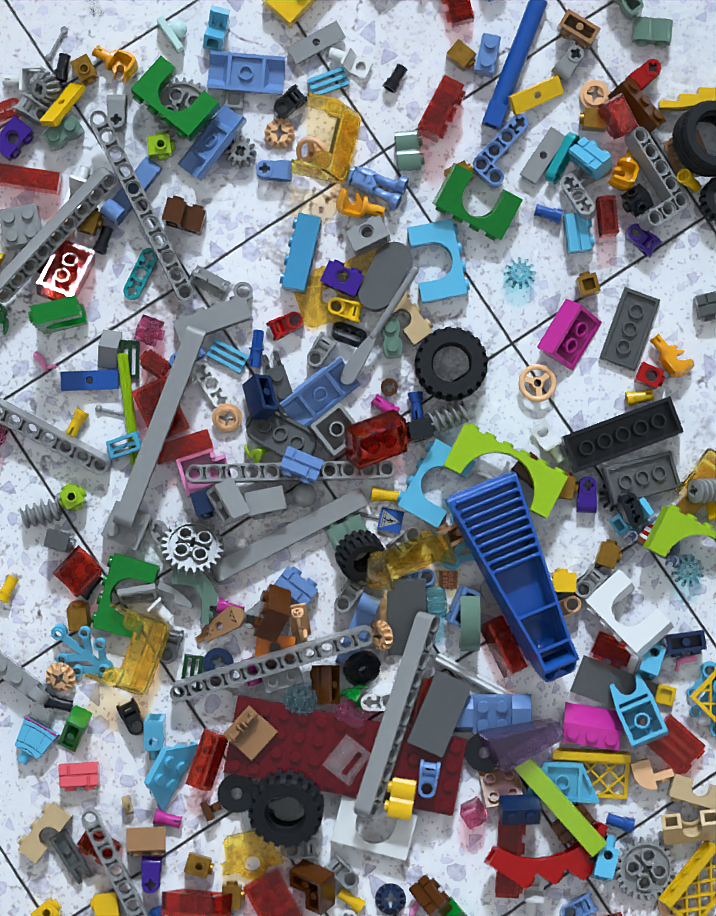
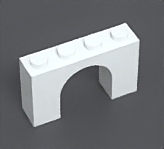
M619 569L585 600L588 604L587 610L593 616L597 614L601 618L599 622L605 629L610 628L613 631V637L619 643L623 641L627 645L625 649L632 656L635 654L640 659L674 626L658 608L636 626H623L615 620L617 605L635 589L632 581Z
M342 795L331 836V841L334 842V845L345 848V845L352 846V850L364 853V850L371 851V855L380 858L383 855L390 856V860L401 863L402 860L406 861L418 814L411 813L410 820L396 818L393 831L388 838L380 842H370L361 837L356 828L357 815L354 813L356 798Z

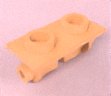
M306 603L291 605L289 621L292 636L296 635L300 642H304L308 637L307 633H311Z

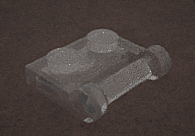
M346 734L322 765L350 787L353 783L352 780L369 760L371 753ZM359 751L362 756L345 776L342 771Z

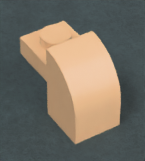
M648 758L631 762L629 765L635 782L650 790L658 789L656 781H659V784L670 781V777L674 776L673 770L670 767L653 772Z

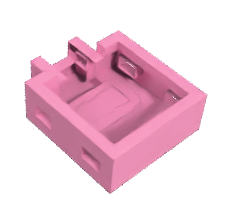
M213 448L176 459L188 497H190L191 493L207 488L210 489L215 485L189 483L185 478V473L189 466L228 464L225 454L215 457ZM194 469L189 471L190 478H199V472ZM215 469L208 471V475L212 479H216L219 476L218 471Z

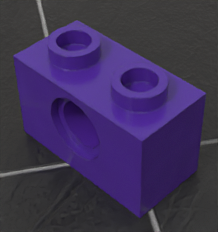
M16 115L0 131V154L9 162L12 159L18 158L22 147L29 145L35 134ZM12 136H18L16 143H9V139Z
M336 259L334 261L329 260L320 279V284L355 299L364 279L362 271L354 267L348 269L344 267L345 264ZM344 273L348 276V280L340 282L337 279L338 275Z

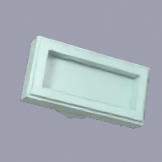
M161 15L156 20L158 26L176 52L182 53L184 47L179 39L183 38L187 33L186 24L183 21L176 20L169 26Z

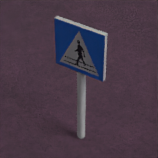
M382 507L380 516L358 511L353 512L355 515L360 514L363 517L379 520L378 530L400 534L404 516L403 511Z

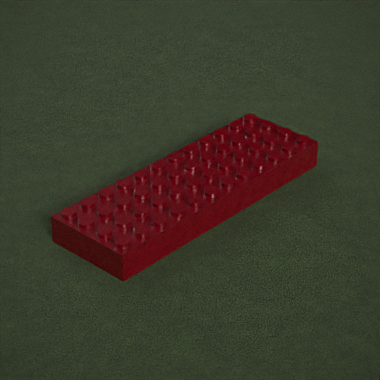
M238 695L233 722L250 705L278 732L252 761L229 741L223 772L265 779L266 775L270 772L276 774L277 770L283 769V772H288V769L294 770L293 773L298 774L300 771L305 773V778L311 777L314 780L313 785L317 784L321 791L357 798L381 722ZM406 727L389 781H393V777L416 781L413 809L453 816L467 739L451 736L443 758L407 743L406 741L412 728ZM421 759L424 762L430 763L440 762L436 791L430 798L422 797L418 792ZM425 768V770L434 771V769ZM429 783L423 784L421 787L422 793L425 795L430 794L432 786ZM387 790L382 803H385L386 800L390 801L391 793L387 792Z

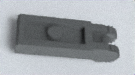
M274 351L273 356L278 366L270 368L268 356L265 354L262 357L266 367V374L271 377L277 404L280 406L279 403L293 392L278 351Z
M67 829L62 830L49 839L65 867L71 872L78 884L83 882L81 875L75 869L78 866H82L89 878L93 876L84 856Z

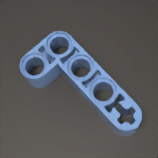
M523 114L515 115L473 160L472 168L474 173L491 188L500 187L504 180V174L495 165L496 162L524 134L528 127V118ZM522 121L523 125L519 126L514 132L513 129L515 128L516 123ZM504 134H508L511 136L512 140L510 142H505L502 140L501 136ZM496 148L499 154L492 156L488 150ZM484 162L486 168L480 170L476 167V163ZM496 174L500 177V181L492 182L490 176Z
M145 157L135 169V173L145 192L162 171V167L149 157ZM135 184L128 186V192L131 194H136L139 190ZM122 187L114 198H109L100 209V213L116 226H119L132 210Z
M363 592L348 629L360 625L370 626L381 599ZM367 632L360 633V638L365 639ZM345 637L342 644L348 645L351 643V640ZM361 648L339 654L335 663L344 666L348 658L360 652Z

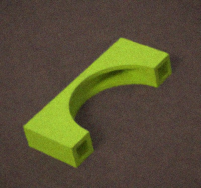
M464 424L443 467L460 475L471 461L482 455L499 453L513 457L525 467L532 481L533 498L529 511L547 519L568 478L565 475L566 472L558 467H555V469L548 467V462L540 458L537 460L531 458V454L521 449L519 452L513 449L514 445L507 441H503V443L497 441L495 435L489 432L484 434L478 431L479 427L474 424Z
M671 504L670 507H662L643 548L665 557L678 541L691 535H705L716 542V531L713 530L714 526L703 522V524L697 522V517L689 513L684 515L680 513V508Z

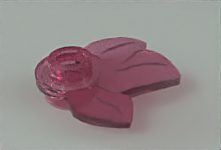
M345 700L333 709V717L338 721L345 722L352 728H363L365 726L364 722L371 716L370 712L358 708V702L355 703L351 700Z

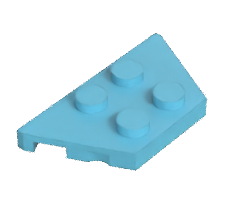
M194 741L190 742V745L185 746L177 744L173 747H162L144 780V784L150 790V795L157 802V807L163 811L200 746Z
M543 761L540 768L571 802L599 803L583 763ZM530 786L525 794H536Z

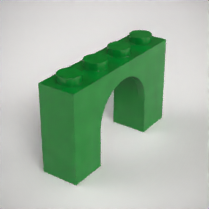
M160 56L131 88L132 98L141 105L143 103L147 106V111L153 116L158 115L166 127L174 128L176 130L175 133L184 140L186 138L191 142L220 109L219 102L206 91H203L184 110L173 111L164 107L160 102L161 92L177 72L175 66Z
M453 163L432 204L436 205L435 210L446 214V212L453 214L452 219L460 223L463 220L470 223L468 227L477 232L480 229L485 231V236L493 241L496 238L502 240L523 199L503 189L489 213L483 216L470 215L464 209L462 195L473 172Z
M76 295L30 306L31 311L28 312L30 323L44 335L88 324L85 306L82 303L79 304Z
M114 553V556H110L107 567H110L108 575L105 574L103 577V593L98 595L96 604L99 606L97 612H93L91 623H93V628L139 640L144 621L120 614L113 606L112 593L116 585L125 579H137L151 584L156 583L160 566Z

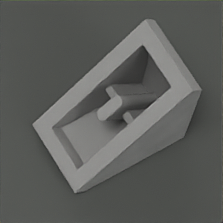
M103 329L98 345L97 367L117 370V354L120 352L122 332Z

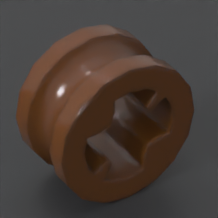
M388 378L381 383V392L384 395L392 396L397 392L398 385L394 379ZM387 382H391V385L394 384L395 386L391 392H387V389L384 390Z

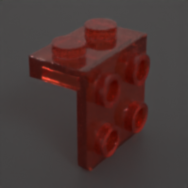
M78 545L53 571V575L65 584L77 598L86 593L88 586L93 581L100 578L103 568L89 553Z

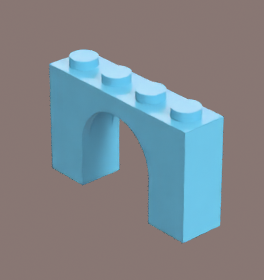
M453 219L407 227L411 249L437 245L444 248L452 260V268L445 277L418 284L421 303L427 304L467 296L470 285L468 279H465L463 272H466L465 261L460 259L462 246L461 242H457L456 235L459 234L457 223L453 224Z
M435 439L434 442H429L425 449L428 452L424 459L420 458L416 465L418 471L415 476L413 474L410 475L406 482L409 485L405 492L401 491L396 499L399 502L398 507L436 529L439 527L447 511L425 498L421 490V481L429 470L437 467L445 468L443 465L452 447L438 439ZM471 461L459 476L466 479L476 461Z

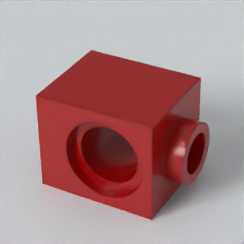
M642 362L634 382L656 390L658 386H662L665 380V376H663L664 370ZM653 372L656 377L655 381H648L646 373Z

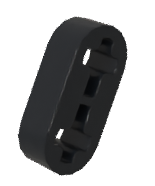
M344 322L334 323L331 330V335L335 340L357 348L367 338V333L363 329Z
M628 491L621 492L617 502L624 522L632 527L641 525L643 514L636 495ZM626 497H630V499L628 500V504L625 503V501L627 500ZM632 514L636 515V517H634V521H631V519L633 518Z

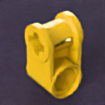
M339 297L329 300L327 311L330 315L350 322L360 323L361 310L364 308L362 303ZM338 302L341 305V310L333 311L330 307L331 303Z

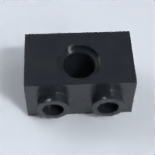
M430 417L410 421L399 427L403 446L422 442L434 436L435 425L430 420Z

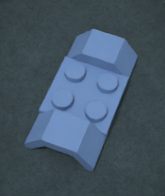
M210 50L206 88L232 92L282 95L286 57Z
M223 104L208 126L179 161L178 165L196 179L202 181L224 150L231 144L234 137L237 136L247 123L246 118L238 115Z
M338 357L327 367H322L295 388L294 392L279 404L289 418L307 427L361 384L357 379L351 385H345L341 382L340 373L345 363L341 357Z
M469 694L453 732H473V734L531 732V694Z

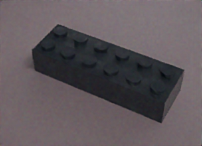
M669 396L561 437V440L575 474L682 434L684 430L672 399Z

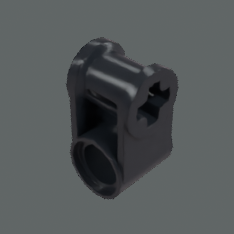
M295 84L274 103V115L278 119H286L297 109L301 108L309 98L304 96L298 89V85ZM283 105L287 107V111L281 113L277 108Z
M134 697L131 698V701L121 706L117 705V711L129 733L132 735H142L144 733V719ZM136 721L142 725V729L139 732H134L132 729V725Z

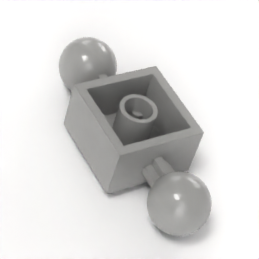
M301 483L290 493L284 494L283 486L280 485L244 493V496L251 511L248 514L249 517H253L254 520L266 518L265 515L270 513L273 516L283 515L284 510H288L287 505L295 503L302 508L311 506L316 500V491L313 486Z

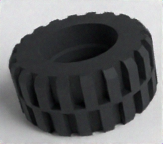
M451 326L444 329L439 328L432 334L427 335L418 347L414 362L416 377L419 380L420 386L426 390L425 392L433 395L436 399H443L449 402L452 400H463V398L471 396L481 386L488 370V356H486V349L480 343V339L474 337L472 332L468 330L464 331L460 327L451 328ZM449 346L457 347L464 351L469 360L467 374L455 382H447L440 379L433 368V359L436 353L442 348Z
M283 769L277 770L276 774L270 772L266 775L265 779L261 778L258 781L257 786L254 787L248 810V818L251 819L250 825L253 829L256 828L255 833L258 837L263 836L264 842H272L275 847L284 845V848H291V845L294 844L295 847L301 846L302 841L307 843L311 840L312 835H316L322 823L324 797L323 794H320L321 789L317 784L313 785L314 780L311 777L305 778V773L300 771L298 774L293 773L294 770L288 769V772H283ZM288 796L299 801L305 813L296 820H281L272 814L268 804L277 797Z

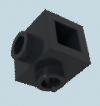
M640 183L621 195L624 202L622 203L623 209L627 214L631 213L635 218L654 206L649 192Z

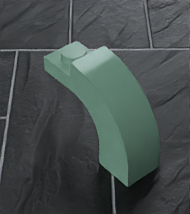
M174 568L172 584L188 585L197 590L202 599L200 622L201 624L208 625L209 620H213V608H210V606H217V594L212 581L204 572L202 576L199 572H196L195 577H193L192 572L185 576V571L182 570L178 574V568Z
M460 596L459 649L460 651H480V596Z

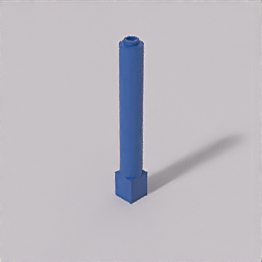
M528 1L483 117L482 125L500 130L510 103L508 97L514 93L547 7V1Z

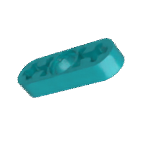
M572 132L566 134L546 172L545 180L552 184L559 182L570 161L568 151L580 140L579 135Z
M146 248L141 252L123 288L124 295L129 300H136L140 297L158 261L152 248ZM151 252L154 260L148 261L147 265L151 266L148 269L146 266L140 265V263L145 264V254L149 255ZM144 269L146 271L145 278H136V271ZM132 279H134L138 283H142L141 286H139L138 284L136 285L135 290L137 291V293L132 294L130 296L128 288H133L135 284L134 282H131Z

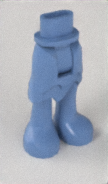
M345 165L340 179L347 181V184L352 185L355 189L373 198L376 196L389 204V208L395 211L401 203L402 195L405 194L409 182V177L401 176L398 180H392L376 173L372 169L357 168V166L352 168ZM376 184L389 188L396 193H390L377 188Z

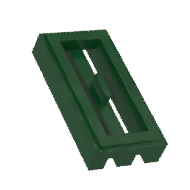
M121 340L120 353H125V345H128L131 379H140V340ZM132 345H136L135 375H132Z
M184 654L181 679L186 678L188 658H192L190 676L194 675L196 659H199L197 674L202 673L204 656ZM196 682V689H200V682Z

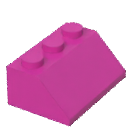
M565 299L537 348L548 357L573 371L602 322L581 304Z
M565 702L560 741L619 751L622 722L616 710Z

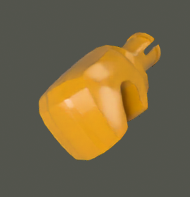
M96 45V48L93 49L92 56L105 62V69L108 71L112 70L114 79H116L118 72L123 73V84H127L137 73L138 61L131 53L116 49L109 52L100 47V45Z
M629 149L626 152L625 158L618 159L617 167L611 173L613 176L610 177L607 183L621 191L633 188L639 172V164Z
M341 188L339 191L336 208L340 214L354 218H363L366 214L383 217L385 206L369 203L367 196H364L362 200L358 192H356V201L351 202L347 189Z
M659 333L650 340V343L661 353L658 360L671 377L680 378L693 369L695 364L691 358L687 360L677 359V356L683 355L685 351L677 349L676 344L669 346Z

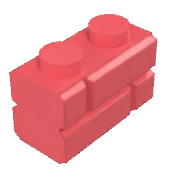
M99 761L58 765L59 787L65 788V791H76V787H84V790H95L96 786L100 785Z

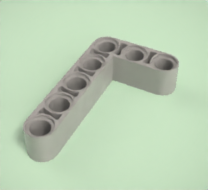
M637 127L625 135L624 141L661 200V203L643 214L638 220L642 230L650 231L685 209L689 205V198L648 131L643 127Z

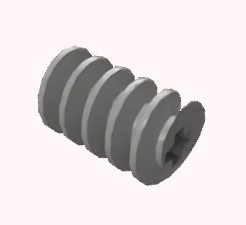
M456 400L454 403L455 407L450 403L447 404V410L444 406H441L440 413L437 409H433V416L429 411L426 412V416L430 417V420L433 421L435 430L438 433L441 432V426L448 430V424L455 427V421L460 425L462 424V418L467 422L469 421L463 401L460 404Z
M716 478L691 479L687 485L689 500L692 503L716 502Z
M55 497V503H52L49 498L47 505L41 500L40 507L33 502L32 509H30L28 504H25L24 511L20 507V514L24 526L30 529L31 523L34 527H37L38 521L41 525H45L46 519L49 523H52L53 517L56 521H60L62 510L58 497Z

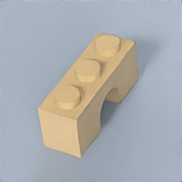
M406 291L391 316L401 311L406 312L410 316L411 322L403 329V333L413 347H415L427 335L432 334L431 328H433V325L427 318L423 319L420 315L421 309L416 303H411L408 299L411 296Z
M674 773L666 794L671 797V801L682 804V800L690 802L689 806L700 809L701 806L707 807L708 810L716 809V785L710 784L706 794L696 796L692 791L694 779Z
M55 801L51 805L49 803L46 804L41 811L43 816L40 820H34L29 827L31 832L28 836L24 834L17 843L20 845L17 850L35 864L39 862L50 847L42 840L41 833L43 829L52 827L56 831L61 832L73 816Z
M716 809L700 811V817L693 822L683 821L680 813L661 815L664 845L716 839Z

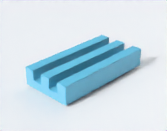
M343 66L307 79L314 98L349 86ZM341 73V75L313 85L314 82ZM341 79H343L344 81L342 83L336 84L334 86L328 87L318 92L315 91V89L323 87L325 85L331 84Z
M216 338L206 354L238 373H241L249 358L248 355ZM217 344L244 358L243 361L217 348ZM213 351L240 364L239 368L212 354Z
M140 431L106 441L110 460L138 452L142 442V438H139ZM134 438L133 441L112 448L114 443ZM132 445H136L135 448L114 455V452L117 450Z

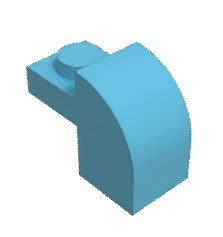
M211 6L208 26L204 33V49L222 51L230 23V10Z
M644 497L638 500L643 520L655 513ZM621 512L608 520L619 536L633 528L624 522ZM632 514L633 518L631 519V521H634V517H636V515Z

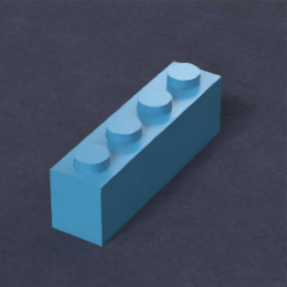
M299 213L298 218H294L292 229H295L294 235L290 236L288 247L291 248L289 254H286L284 259L286 270L280 276V284H282L283 290L306 294L322 225L321 217Z

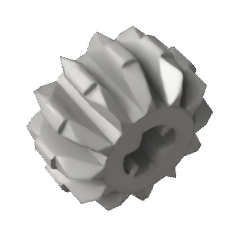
M50 71L37 72L34 74V77L30 78L31 84L28 86L31 88L30 94L34 95V98L41 104L52 103L59 97L58 91L61 88L58 87V83L60 81L55 80L56 75L51 74Z
M239 136L238 142L234 138L232 140L233 145L230 144L228 146L229 149L224 151L226 155H229L226 161H232V167L239 163V169H242L243 163H245L246 167H250L248 160L255 162V158L252 156L257 155V151L252 150L255 148V144H249V138L244 142L242 136ZM238 149H241L242 151L244 149L243 156H240V154L237 155Z

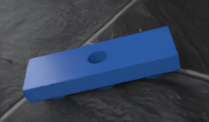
M119 370L60 372L61 391L119 389ZM88 378H93L91 384L87 383Z

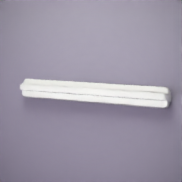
M440 653L437 654L434 660L435 663L492 694H514Z

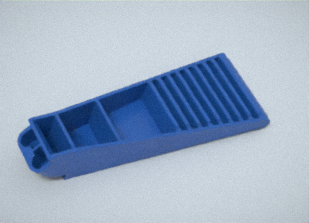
M506 472L450 495L449 498L445 499V503L526 660L530 661L533 669L545 682H551L572 673L577 666L576 661L579 660V656L570 638L516 472Z

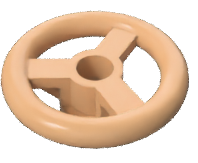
M305 137L298 142L296 156L299 163L305 169L311 172H321L327 168L330 155L322 141L314 137ZM307 143L308 152L303 158L301 149ZM310 160H317L321 162L322 165L315 167L309 165L307 162Z
M533 364L522 371L519 376L518 385L520 392L526 399L533 402H542L554 394L557 381L555 374L550 368L542 364ZM533 370L546 372L541 377L535 376L532 378L527 376ZM550 377V389L543 395L544 381ZM535 380L540 381L541 385L539 387L534 385ZM524 381L529 383L530 389L536 392V396L526 391Z

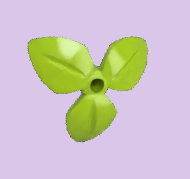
M244 445L245 454L249 460H252V463H260L259 461L262 456L268 452L263 447L249 451L247 446Z

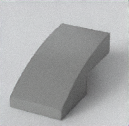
M159 581L157 589L174 594V603L193 608L192 602L183 593Z

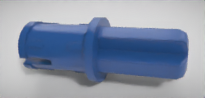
M255 329L253 331L252 346L249 347L250 360L248 367L261 368L262 351H264L262 349L263 330Z

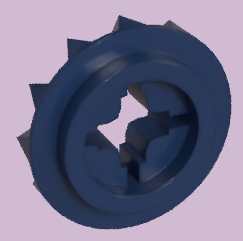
M214 648L208 651L203 659L205 672L216 669V665L210 662V660H218L220 655H222V663L226 665L233 664L234 660L230 652L223 648Z
M387 883L377 890L375 902L382 913L392 915L399 913L404 908L406 895L399 885ZM390 891H392L394 898L399 899L393 901L391 907L388 901L382 900V898L389 896Z

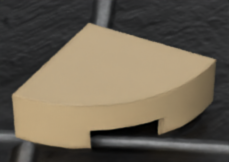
M122 796L121 800L126 815L134 814L131 796Z

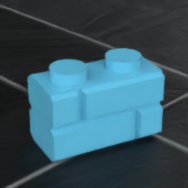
M583 137L568 151L570 161L597 181L613 167L611 154L607 150L602 151L594 140L589 141Z
M578 213L564 214L563 223L567 253L590 252L592 250L591 246L595 245L594 236L590 235L589 228L592 227V220H584Z

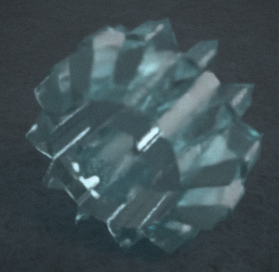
M518 257L517 264L511 259V266H505V269L509 272H504L503 276L509 277L505 281L506 284L511 281L513 282L511 285L512 289L515 288L516 284H518L519 290H522V284L529 288L528 281L534 282L535 279L531 276L536 275V271H530L534 265L530 264L527 266L528 259L521 263V257ZM518 270H521V273H524L525 275H522V277L519 278V276L515 273H517Z
M683 555V561L679 558V565L675 568L677 571L671 572V575H678L674 580L675 582H679L682 579V587L686 585V582L688 587H692V580L695 584H699L700 582L696 577H704L703 574L699 573V571L704 570V567L697 566L701 563V560H697L694 563L695 556L693 555L689 561L687 555ZM686 566H689L688 568L692 569V572L689 573V576H687V573L684 574L683 570L686 569Z
M438 586L427 588L426 613L437 615L439 618L447 615L445 589Z
M295 684L294 687H289L284 701L286 709L291 710V713L296 712L298 715L301 713L307 715L309 712L314 711L318 699L316 690H311V686L305 687L303 684L301 686Z

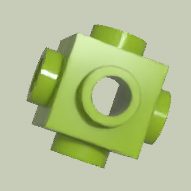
M157 132L155 136H147L150 159L157 158V160L163 161L173 157L172 151H176L175 140L171 139L170 134Z
M69 483L61 488L62 491L59 492L60 498L58 500L63 509L67 508L69 511L73 510L76 512L84 507L83 504L87 502L85 499L87 494L82 486L79 487L77 484L72 485V483ZM73 493L75 495L74 500H69L68 495Z

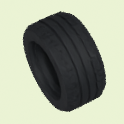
M707 100L696 104L677 120L673 128L672 144L676 156L685 168L696 175L715 177L716 156L708 154L700 147L695 134L698 122H708L716 126V100Z

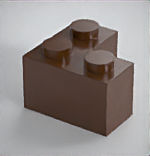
M173 196V198H167L161 219L165 226L201 235L207 212L200 205L193 204V206H188L184 198Z
M269 584L268 588L261 593L260 601H262V605L259 610L260 614L258 617H254L252 627L254 628L255 637L276 643L290 617L291 590Z
M305 859L289 870L290 886L305 893L307 910L322 916L335 905V872Z

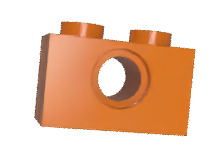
M279 635L276 643L280 644L281 649L294 646L296 644V637ZM257 637L255 656L270 653V646L274 642ZM288 654L285 656V659L287 661L294 660V656Z

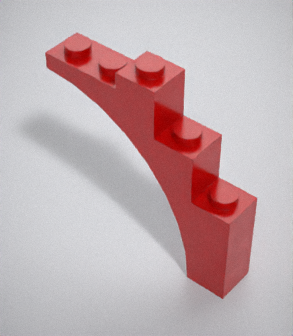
M596 821L593 824L594 828L604 839L608 826ZM579 841L561 852L542 857H521L493 846L483 862L526 890L534 883L536 874L547 882L556 885L563 879V872L565 870L576 878L585 881V879L591 876L594 866L589 861V858H592V856Z

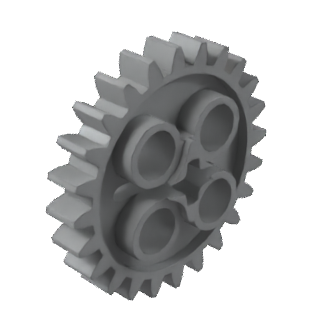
M176 77L175 83L170 81L169 86H165L161 92L160 102L169 110L179 111L178 107H182L186 93H189L185 101V108H188L190 106L189 102L192 99H197L203 91H206V88L199 89L201 86L200 82L194 85L193 79L187 83L185 77L182 82H179V79ZM178 92L181 94V98L173 100L171 98L172 95ZM156 115L157 117L154 119V122H160L158 128L162 129L165 127L163 132L167 134L170 131V136L173 138L176 130L172 127H166L161 122L162 119Z
M190 518V522H186L183 519L182 524L176 521L175 527L169 526V532L165 531V538H162V557L166 558V564L171 563V569L178 568V574L183 570L185 571V576L189 572H192L193 577H195L196 572H199L202 576L203 570L210 573V566L216 568V562H221V556L224 553L223 536H219V530L214 531L215 525L208 527V521L202 524L200 518L197 522H194L193 518Z
M643 837L639 838V842L633 838L632 845L627 842L625 843L626 850L620 848L623 854L618 855L620 860L616 864L618 869L615 870V874H619V876L615 880L617 882L622 881L619 887L621 889L625 888L624 893L626 894L631 892L632 898H635L638 894V899L641 901L644 896L650 901L651 895L657 899V893L660 892L662 894L664 892L663 888L668 887L667 883L672 882L671 875H676L672 868L677 865L671 863L675 857L668 856L671 850L665 849L666 845L664 843L659 845V840L657 839L652 843L651 837H647L646 842ZM650 850V858L644 860V852ZM636 854L638 855L640 861L647 866V871L655 879L654 883L652 882L650 876L643 871L644 868L642 867V865L636 860ZM631 862H635V869L633 871L628 870V865ZM657 866L662 867V872L659 875L654 873ZM646 877V885L640 887V879Z

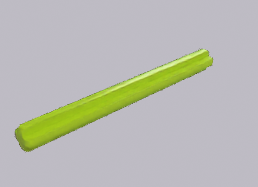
M120 353L117 354L126 431L129 434L137 431L128 354ZM129 438L128 442L133 441L134 438ZM136 445L129 446V449L135 448ZM139 451L130 454V462L132 467L134 466Z

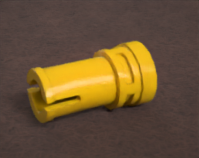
M682 169L678 172L677 180L681 184L687 186L694 193L701 189L702 185L694 178L690 170Z
M652 388L637 392L626 391L625 401L627 406L637 405L640 402L654 401Z
M76 407L73 419L65 432L76 438L83 422H86L90 414Z
M372 486V502L389 501L398 503L396 499L399 496V491L384 490Z
M10 574L7 575L0 589L1 601L9 603L12 597L11 593L19 581L18 578Z
M344 887L337 896V898L349 905L350 909L356 914L361 911L366 903L364 899L357 898Z

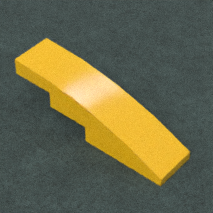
M698 87L696 94L680 93L677 101L660 100L658 110L660 112L684 111L703 101L716 100V88Z

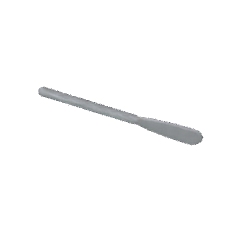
M412 267L371 334L360 344L342 369L340 380L343 384L351 385L358 377L373 349L376 338L419 271L417 267Z

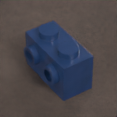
M254 374L242 384L250 419L267 420L279 410L269 375Z
M209 488L190 494L196 516L202 517L203 520L214 517L213 513H216L206 494Z
M704 630L667 634L663 639L664 647L666 648L665 654H671V658L683 656L682 652H690V655L702 654L701 650L707 649Z
M537 794L499 795L498 814L501 826L540 824L542 809Z

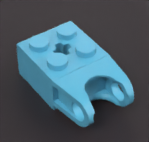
M639 673L634 674L637 687L631 695L621 694L614 683L610 685L616 711L633 749L670 734L653 695ZM643 718L645 721H648L645 726L638 725Z

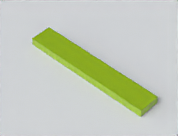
M530 755L514 767L517 773L592 857L607 845L603 837Z

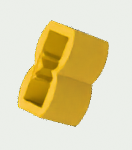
M393 777V781H389L387 792L391 793L390 801L386 800L384 812H388L387 817L411 819L416 781Z

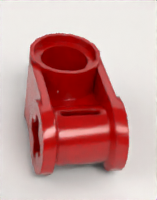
M650 59L629 74L625 80L631 77L642 91L650 82L658 77L661 71V64L656 59ZM649 66H651V67H654V66H655V67H656L655 72H654V71L649 72V71H648V70H649Z
M293 311L267 322L266 325L270 327L274 336L272 338L273 341H277L301 329L304 325V319L300 313ZM294 316L300 318V323L296 326L290 324V319Z

